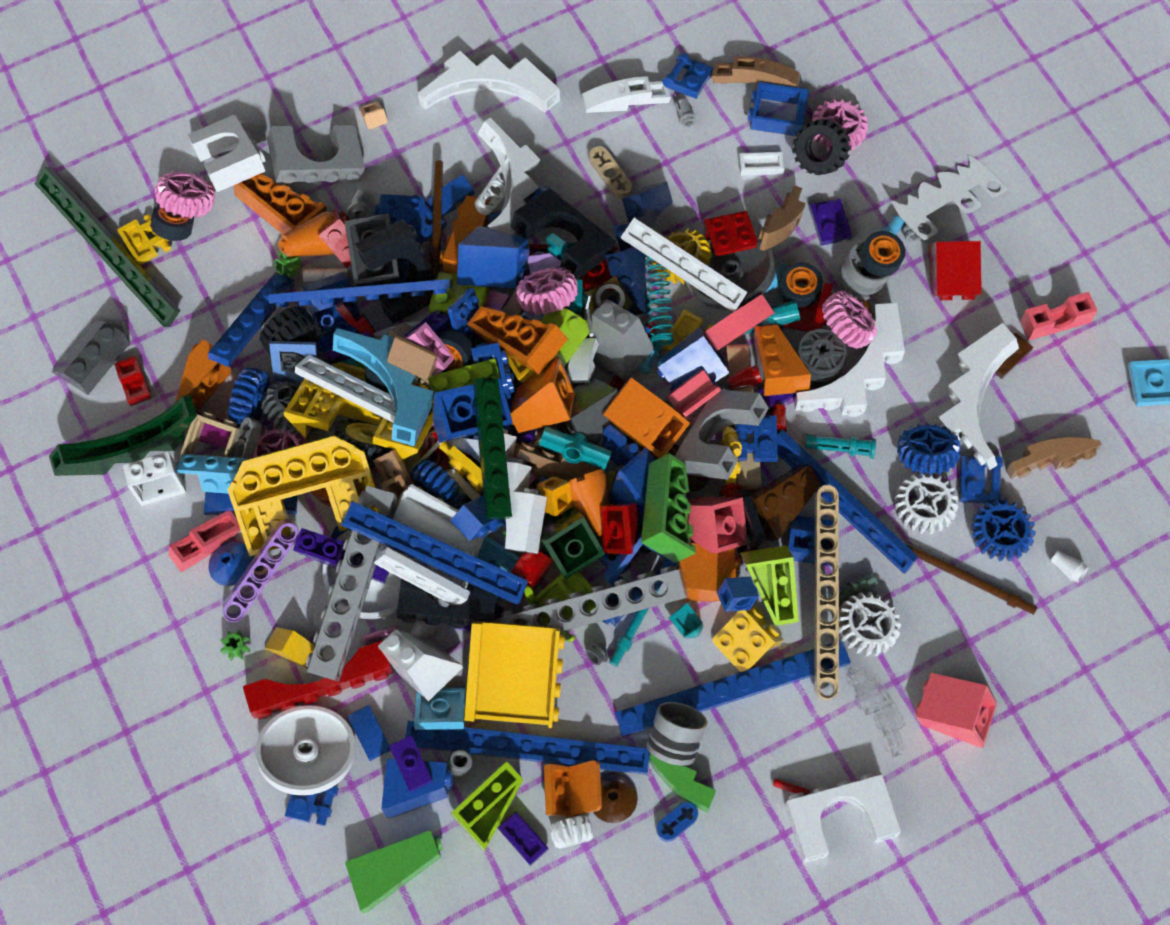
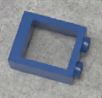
M758 82L757 90L752 91L751 103H755L754 108H749L748 121H752L751 130L796 136V133L802 129L801 127L804 124L809 89ZM761 99L798 104L795 121L758 116Z
M638 530L633 554H618L603 574L606 581L614 587V582L625 579L620 574L643 544L641 543L642 533ZM654 551L655 553H657L665 559L664 563L661 565V567L658 569L654 576L661 574L660 569H664L671 566L675 567L678 564V562L675 563L669 560L668 558L664 557L663 555L659 554L658 552ZM658 580L655 583L654 589L656 592L663 584V581ZM634 587L631 591L632 598L637 601L642 598V590Z

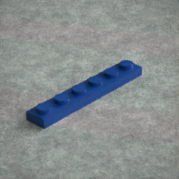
M275 272L208 352V359L229 367L276 310L275 304H269L268 294L289 293L295 286V280Z

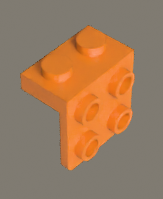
M593 760L570 767L554 764L544 766L546 815L570 818L601 809L600 763Z

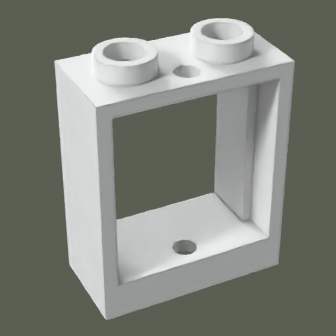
M169 452L123 465L127 485L141 506L186 493L182 474L177 473L176 463Z

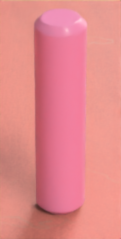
M394 625L362 636L363 643L367 644L387 637L397 628Z

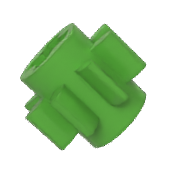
M279 252V258L274 261L277 273L289 278L298 275L297 270L302 267L300 256L288 257L284 253Z
M240 630L236 634L227 631L228 636L225 639H220L221 643L225 646L220 651L222 654L228 653L230 661L234 657H239L243 660L242 655L245 652H250L249 647L246 646L250 639L248 636L242 638L243 634ZM237 642L238 647L234 649L233 643Z

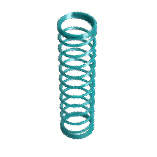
M645 254L648 258L645 264L649 267L646 270V273L649 275L646 281L650 284L647 287V291L650 292L647 299L651 301L647 305L651 309L648 316L652 318L648 322L652 327L649 331L652 335L650 341L654 346L670 345L674 342L673 333L653 334L651 330L654 328L669 329L673 325L660 324L654 326L651 324V321L670 320L673 317L670 315L652 317L650 313L653 311L668 312L672 308L665 306L653 309L650 307V304L653 302L669 303L672 300L670 298L652 300L649 296L651 294L666 295L670 294L671 291L668 289L650 291L649 287L652 285L668 286L671 283L669 281L651 283L648 280L650 277H669L670 273L659 272L649 274L648 270L650 268H667L656 267L662 266L661 264L648 265V261L653 259ZM666 339L669 341L656 342L655 340Z

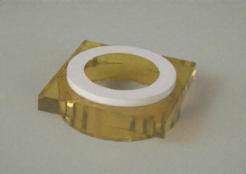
M616 276L587 293L591 296L590 300L595 310L602 304L600 300L601 293L608 288L619 292L620 302L618 306L625 310L633 306L632 301Z

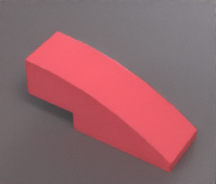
M762 294L704 333L715 350L719 351L775 312Z
M226 511L190 530L189 536L169 546L168 556L180 572L185 571L212 554L218 547L225 544L241 530L237 518L231 511Z

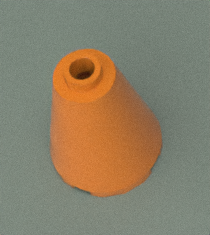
M329 211L322 212L281 235L278 242L280 251L288 257L335 255L318 235L319 231L335 220L334 215Z
M603 469L569 481L573 507L584 516L592 532L596 533L597 537L602 536L599 506L610 505L606 473Z

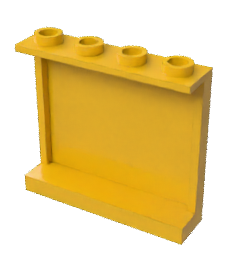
M474 621L471 627L464 721L474 722L475 719L549 725L548 728H552L554 722H558L559 707H555L556 697L560 698L561 683H557V674L562 673L563 659H559V649H564L565 635L561 634V628Z

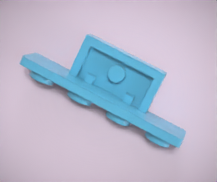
M183 454L176 466L177 473L198 474L203 492L229 494L228 488L242 462L247 459Z

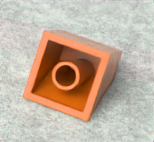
M559 356L553 358L540 375L535 373L516 388L510 415L513 422L512 425H515L518 433L571 419L576 393Z
M691 543V545H695L696 554L679 561L677 564L678 569H682L689 594L688 598L681 599L679 602L720 601L717 591L725 578L736 577V571H740V558L735 557V549L711 553L697 543Z

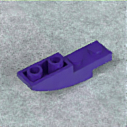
M301 528L293 551L335 569L339 560H343L346 552L343 550L345 542ZM356 554L353 557V564L355 566L362 564L364 560L363 554ZM376 565L372 580L385 584L389 571Z

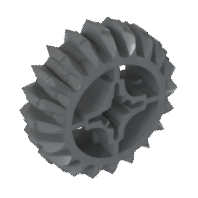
M284 380L283 383L277 381L268 387L262 397L261 408L264 410L263 415L268 417V422L274 423V427H280L282 432L286 430L291 435L295 432L300 436L301 433L284 416L285 409L300 385H297L295 381L289 383L287 380Z

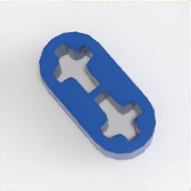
M684 802L667 814L657 825L658 837L662 841L671 842L684 833L697 821L698 809L690 802ZM682 809L686 811L691 809L693 811L691 820L688 818L683 819L681 822L678 820L683 814ZM674 822L677 824L672 829L673 835L670 836L668 833L662 834V825L670 826Z

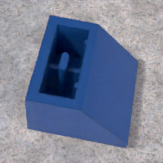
M343 271L304 285L302 288L303 291L350 288V284ZM335 298L334 303L321 304V300H312V305H309L322 333L348 324L335 307L343 298ZM356 301L344 302L355 318L360 315Z
M797 515L790 524L787 546L793 555L794 561L815 564V518ZM820 519L824 526L833 525L832 520ZM827 539L820 542L821 547L825 550L833 548L831 541ZM829 563L821 564L825 566H831Z

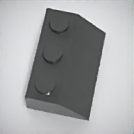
M389 213L344 221L354 285L362 287L402 283L398 259L391 260L369 271L361 261L354 245L392 225Z
M93 321L53 369L52 373L86 395H89L130 344L124 333L106 321Z

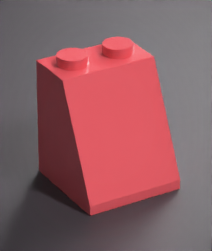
M701 496L688 500L691 504V512L688 513L689 525H693L694 535L691 536L692 541L711 553H719L748 544L743 498Z
M931 673L929 680H926L924 683V695L922 701L917 704L916 718L924 727L983 748L997 706V702L987 685Z

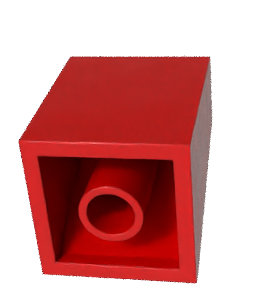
M981 241L935 242L928 245L933 297H939V301H952L953 296H961V300H975V296L982 295Z

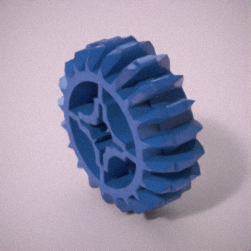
M246 367L235 381L228 404V417L230 421L238 423L237 427L241 426L245 418L260 420L264 410L261 408L262 397L270 386V379L267 372L261 369Z
M928 423L923 426L917 424L916 428L910 426L909 430L903 431L902 436L898 440L897 453L900 462L905 464V468H911L912 472L920 471L921 475L929 473L930 476L932 473L941 475L942 471L949 472L950 468H955V464L960 458V441L958 436L951 434V430H946L945 426L938 427L937 423L934 426Z
M423 459L413 467L409 474L415 486L421 487L424 492L433 497L442 499L446 504L455 509H460L467 501L466 494L459 486V483L448 472L444 471L441 466H437L436 463L430 460Z
M998 499L994 500L993 505L988 502L984 508L978 509V515H974L972 519L974 523L971 525V530L975 532L972 533L971 537L972 539H978L975 547L982 546L981 553L985 554L988 551L990 559H993L995 555L998 556L999 562L1003 561L1004 557L1008 561H1012L1014 556L1018 559L1022 556V552H1028V546H1032L1034 542L1032 537L1035 536L1036 531L1032 530V528L1035 526V522L1028 521L1031 518V514L1024 515L1025 508L1017 509L1016 502H1013L1012 505H1008L1007 499L1003 500L1002 504H1000ZM999 516H1005V517H1008V518L1003 519V518H1000ZM985 523L989 525L988 528L992 531L993 535L991 538L987 534ZM1014 523L1017 524L1021 537L1017 535L1018 532L1014 529ZM1007 525H1009L1008 528H1007L1004 532H1001V533L998 535V533H999L1000 530L1004 529ZM999 542H1005V543L1008 544V545H1001V544H998V543H999Z

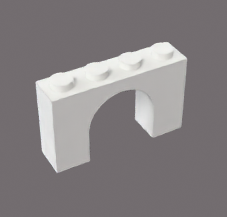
M235 114L187 134L200 162L222 152L233 150L222 157L204 164L217 192L265 172L262 163L266 161L261 150H259L243 120L239 121Z
M874 773L861 776L860 781L851 783V780H844L837 783L835 788L828 789L827 786L814 789L813 794L804 796V793H797L789 797L790 800H787L785 808L803 863L827 857L829 854L820 819L822 810L833 802L845 801L857 806L866 818L874 843L899 836L901 830L882 775L875 776Z

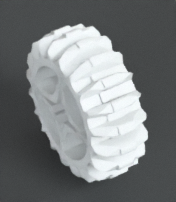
M919 473L918 478L913 474L909 480L905 479L902 483L903 486L898 487V494L894 499L898 502L895 505V510L900 511L898 518H905L904 526L910 523L912 524L911 530L914 531L918 527L921 534L925 532V529H928L930 535L934 533L935 529L940 532L943 530V526L948 527L951 523L950 520H954L956 517L954 512L958 510V505L955 504L958 501V496L953 495L955 488H947L949 481L942 483L941 475L934 479L933 474L931 476L928 474V477H925L921 473ZM914 491L916 501L910 506L908 495ZM923 501H926V502H929V503H931V504H930V506H928L927 504L925 505V504L922 503V502H923ZM943 501L944 512L938 515L936 505Z
M861 592L857 596H850L848 601L842 604V609L839 610V633L844 634L841 641L848 640V649L854 646L856 647V654L864 650L865 656H869L871 653L877 656L881 651L883 653L887 652L889 647L896 643L895 639L899 637L900 633L898 630L901 628V624L896 621H898L900 615L893 614L896 606L889 607V599L883 602L881 601V594L873 598L872 592H868L866 596ZM853 613H854L855 616H856V617H855V620H856V622H857V626H856V627H854L853 621H852V615H853ZM873 621H875V622H874L873 624H871L870 626H869L868 624L865 625V626H863V625H864L865 623H867V622L872 623ZM880 621L884 624V635L881 632L883 629L880 626Z

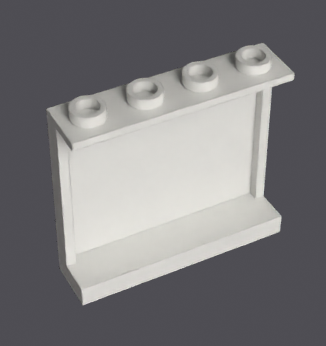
M412 484L400 494L391 519L476 558L484 537L482 539L477 537L469 541L450 521L459 509L451 507L442 499L433 497L424 492L422 488ZM381 543L374 564L454 607L461 605L468 599L470 591L466 590L468 582Z

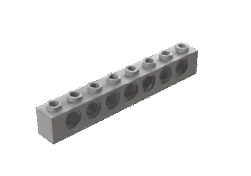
M367 486L366 490L361 492L358 504L368 509L378 508L379 514L391 519L398 497L394 493ZM353 530L351 536L345 540L343 550L346 552L343 560H339L336 568L338 577L336 583L331 584L328 593L331 599L329 605L325 606L322 611L321 620H323L321 630L317 629L313 643L316 645L313 653H309L306 661L307 672L338 682L375 571L376 564H374V561L381 546L380 542L371 538L367 542H361V534ZM356 554H363L364 560L362 564L355 566L353 564V557ZM349 577H355L356 585L351 589H347L345 586L346 580ZM342 600H347L349 603V607L345 612H339L338 604ZM335 623H340L341 632L333 636L330 632L331 626ZM328 646H332L334 650L333 656L330 659H325L323 650Z
M671 566L660 569V575L652 576L651 572L638 575V581L629 583L628 579L614 582L615 587L606 589L605 585L591 588L592 593L583 595L582 591L568 595V600L561 602L559 597L545 601L546 606L537 608V604L523 607L524 612L515 614L514 610L500 613L501 618L494 621L518 624L519 619L523 618L526 620L527 625L561 628L562 632L688 598L689 594L682 569L675 570V567ZM658 580L663 581L666 585V590L663 594H658L654 589V585ZM634 587H639L643 593L642 598L638 601L634 600L631 596V591ZM612 593L617 594L619 597V604L616 607L611 606L608 602L609 595ZM589 599L596 603V610L593 613L588 612L585 607ZM565 606H570L573 610V616L570 619L565 618L563 615ZM543 612L548 613L550 616L548 625H544L540 621V616Z

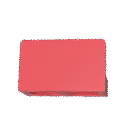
M701 369L665 397L674 410L682 417H686L719 393L721 389L719 386L714 385L706 372Z

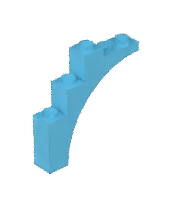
M336 328L333 336V350L350 356L367 366L386 385L393 398L396 415L393 422L391 440L415 446L432 407L433 391L417 387V376L387 362L395 337L383 335L382 339L378 340Z

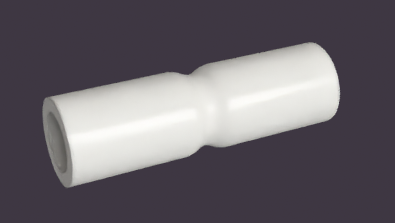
M348 268L303 269V281L315 282L343 271L349 280Z

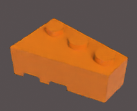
M778 325L755 326L754 349L762 379L761 384L764 396L809 391L811 374Z

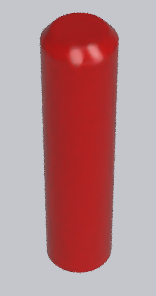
M778 778L774 779V787L795 794L804 793V796L810 793V790Z

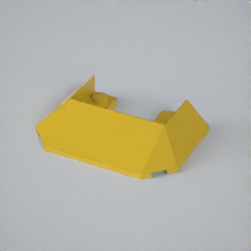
M342 362L331 364V366L366 382L364 378L365 369ZM305 378L285 409L284 416L305 439L312 427L328 431L337 415L378 425L379 427L373 436V444L396 449L399 457L403 460L418 453L433 424L434 401L432 399V407L415 446L391 440L393 422ZM418 383L416 385L417 387L428 389L425 385Z
M334 435L244 460L228 488V493L249 556L258 553L276 525L281 520L288 519L282 499L326 487L339 531L349 529L342 526L341 523L350 503L353 501L358 504L361 492L365 491L367 486L374 488L376 486L365 451ZM372 508V509H371V510H373V511L379 513L378 508ZM290 526L284 527L281 534L284 536L292 535V528ZM272 546L268 549V551L278 549L279 547Z

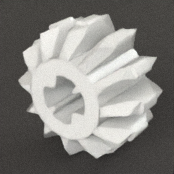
M584 815L564 819L550 826L551 838L557 848L574 846L590 841L593 838L591 822Z

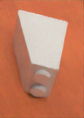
M397 629L378 645L398 675L427 701L463 668L459 662L434 641Z

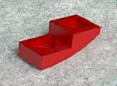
M343 300L335 305L338 313L350 325L362 333L369 331L371 337L374 338L376 330L363 313L355 318Z
M136 356L114 363L130 406L151 399Z

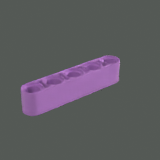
M283 519L276 525L224 600L223 616L227 621L238 622L245 616L296 542L299 530L294 520ZM286 526L294 529L293 534L290 536H284L281 534V531ZM272 546H278L281 549L277 555H270L267 551ZM257 566H265L267 571L263 575H258L254 572V569ZM245 585H250L254 588L250 594H243L240 590ZM231 605H237L240 607V610L232 614L227 611V608Z

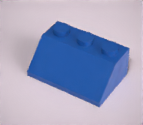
M498 378L504 428L513 424L501 378ZM473 384L434 393L433 422L439 443L478 434Z

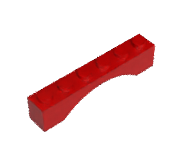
M383 641L360 647L344 665L339 682L323 678L306 684H284L265 678L244 685L243 690L250 714L254 719H266L271 717L274 712L280 710L283 712L304 702L305 704L317 702L319 697L325 695L336 696L342 693L344 689L350 687L357 689L364 686L365 682L371 680L381 681L388 678V675L392 674L393 671L390 662L378 647Z

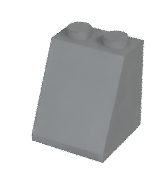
M606 299L592 314L594 333L592 338H596L599 344L593 362L625 381L654 350V347L640 319L612 301Z

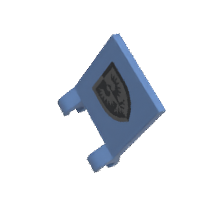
M270 341L274 384L277 381L283 383L284 380L288 382H303L304 377L295 373V366L308 355L317 358L316 342Z

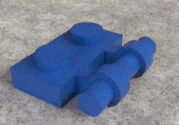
M776 415L764 416L759 426L735 424V431L742 445V453L738 456L739 461H746L747 453H754V462L778 461ZM747 434H753L754 443H747Z
M608 425L603 430L602 448L612 451L609 459L617 466L621 464L625 466L640 453L637 444L632 443L629 446L626 443L627 438L620 429H615L613 426Z
M338 784L326 791L320 792L324 793L321 806L315 805L319 793L312 795L291 794L285 817L310 823L312 814L318 815L316 824L325 826L327 818L331 817L332 809L330 808L334 796H337Z

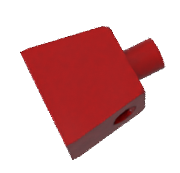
M538 551V554L524 552L513 567L511 574L527 580L526 586H530L534 593L553 563L547 555Z

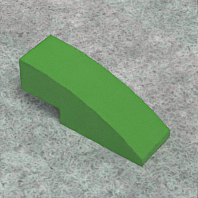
M650 754L649 763L664 783L679 797L708 813L716 790L694 781L697 771L686 766L666 763Z

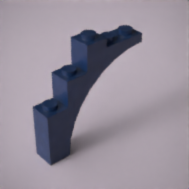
M667 181L649 185L622 198L628 220L613 226L619 248L605 255L611 277L617 276L619 286L624 292L625 306L634 315L646 314L651 311L647 306L649 300L647 299L645 278L646 256L643 252L621 239V236L633 218H636L652 229L661 212L673 203Z

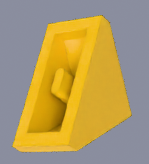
M276 627L265 646L266 650L306 669L308 668L306 667L308 655L310 652L313 653L315 648L313 643L294 630Z

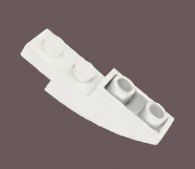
M648 76L610 82L582 94L586 113L627 111L629 105L669 103L671 98L668 88L663 85L662 81L649 82Z

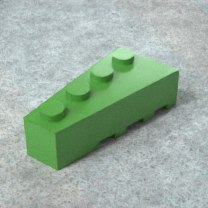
M668 453L649 464L641 543L677 563L696 554L695 545H691V536L694 535L693 525H689L688 513L691 512V504L686 498V493L689 492L686 464Z

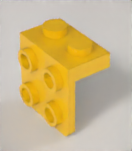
M752 606L750 610L738 611L712 640L715 646L739 672L750 670L770 648L778 646L784 640L780 636V630L775 625L769 624L763 618L764 613L756 606Z

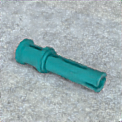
M807 434L805 449L846 452L851 457L862 455L874 459L876 438L864 440L853 436L850 439Z

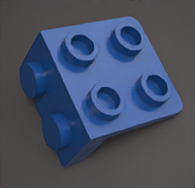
M381 194L379 204H375L374 216L389 213L392 224L403 219L408 226L412 225L414 227L417 237H423L425 234L424 198L420 196Z
M468 288L448 308L452 324L448 331L462 333L470 341L473 340L476 334L467 323L480 308L473 288Z
M481 343L476 348H471L475 364L495 358L500 370L507 401L512 400L511 393H514L515 390L506 351L500 349L499 343Z

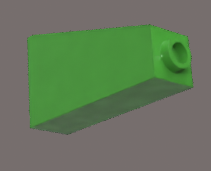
M430 830L346 861L345 865L360 911L363 914L369 912L441 858L439 851L443 850L439 836H433Z

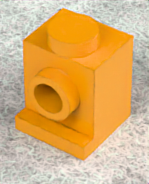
M553 476L536 485L537 489L540 490L541 496L547 497L546 513L552 516H560L566 510L573 507L569 481Z

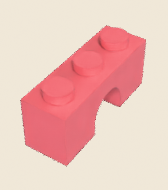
M1085 292L1068 297L1064 304L1054 309H1049L1047 304L1026 309L1020 323L1028 341L1089 324L1096 315L1097 308L1090 293Z

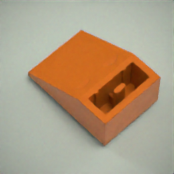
M631 377L602 413L641 448L648 449L653 457L658 459L669 452L690 424L676 410Z

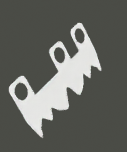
M968 155L970 167L957 166L959 174L951 172L937 173L941 188L922 182L918 189L919 198L908 195V205L899 204L896 201H892V204L904 222L921 239L927 240L938 233L937 227L926 217L930 213L952 200L963 212L971 213L978 209L981 203L969 192L970 189L979 184L991 197H997L1006 192L1007 187L984 164ZM990 181L997 182L1001 189L999 192H992L987 188V184ZM964 197L971 198L974 201V207L965 208L961 204V199ZM921 223L928 224L932 229L931 233L927 235L920 233L918 225Z

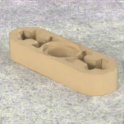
M601 146L592 148L589 153V162L616 199L622 200L623 197L632 194L630 180L607 149ZM596 155H598L599 157L603 156V166L599 158L595 159ZM608 169L616 171V175L613 177H608L604 173ZM618 181L622 188L626 187V191L618 190Z

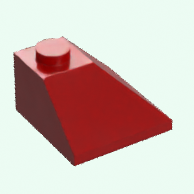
M617 503L599 506L604 552L633 554L639 517L636 503Z

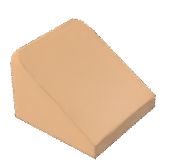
M378 101L358 108L368 129L387 123L384 109Z

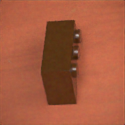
M811 465L795 466L750 495L758 509L759 521L765 529L766 539L764 541L778 540L819 488L820 483Z

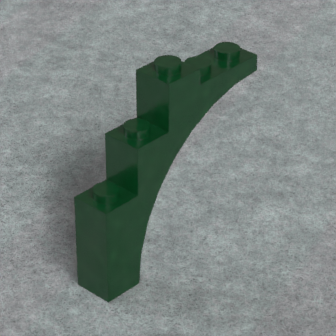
M182 396L173 406L160 415L130 430L91 441L58 444L49 455L54 476L106 475L115 463H132L142 460L150 451H175L184 441V430L197 417V410L191 396Z

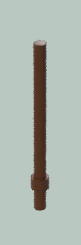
M441 160L435 161L432 252L429 254V263L432 270L431 279L434 278V280L437 279L441 265L443 161Z
M910 543L906 545L919 559L1006 601V604L1013 608L1018 607L1032 615L1035 614L1038 607L1021 599V595L1014 592L1009 593Z

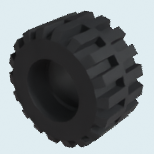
M830 119L815 120L803 125L802 129L796 133L797 138L793 140L795 148L792 149V152L796 153L797 156L794 158L795 161L800 163L799 167L806 169L807 173H814L815 175L832 173L845 164V160L850 156L848 151L851 150V146L848 143L851 140L850 136L847 137L845 134L847 133L846 129H842L840 127L841 124L838 122L834 123ZM818 134L826 135L832 143V153L826 160L816 158L811 149L812 141Z
M293 306L283 310L268 321L260 333L259 341L271 356L270 341L316 342L317 344L322 335V330L305 308Z

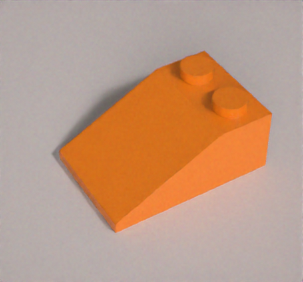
M204 339L199 344H195L188 355L175 401L177 402L182 396H191L197 412L232 374L230 366L227 367L208 359V352L213 345Z

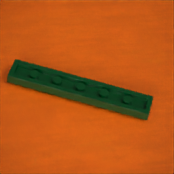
M475 378L473 380L486 519H509L512 517L499 380L498 378Z

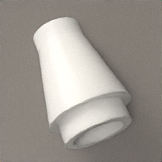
M1059 550L1051 559V562L1070 581L1074 580L1077 583L1084 577L1089 568L1084 565V561L1064 554Z

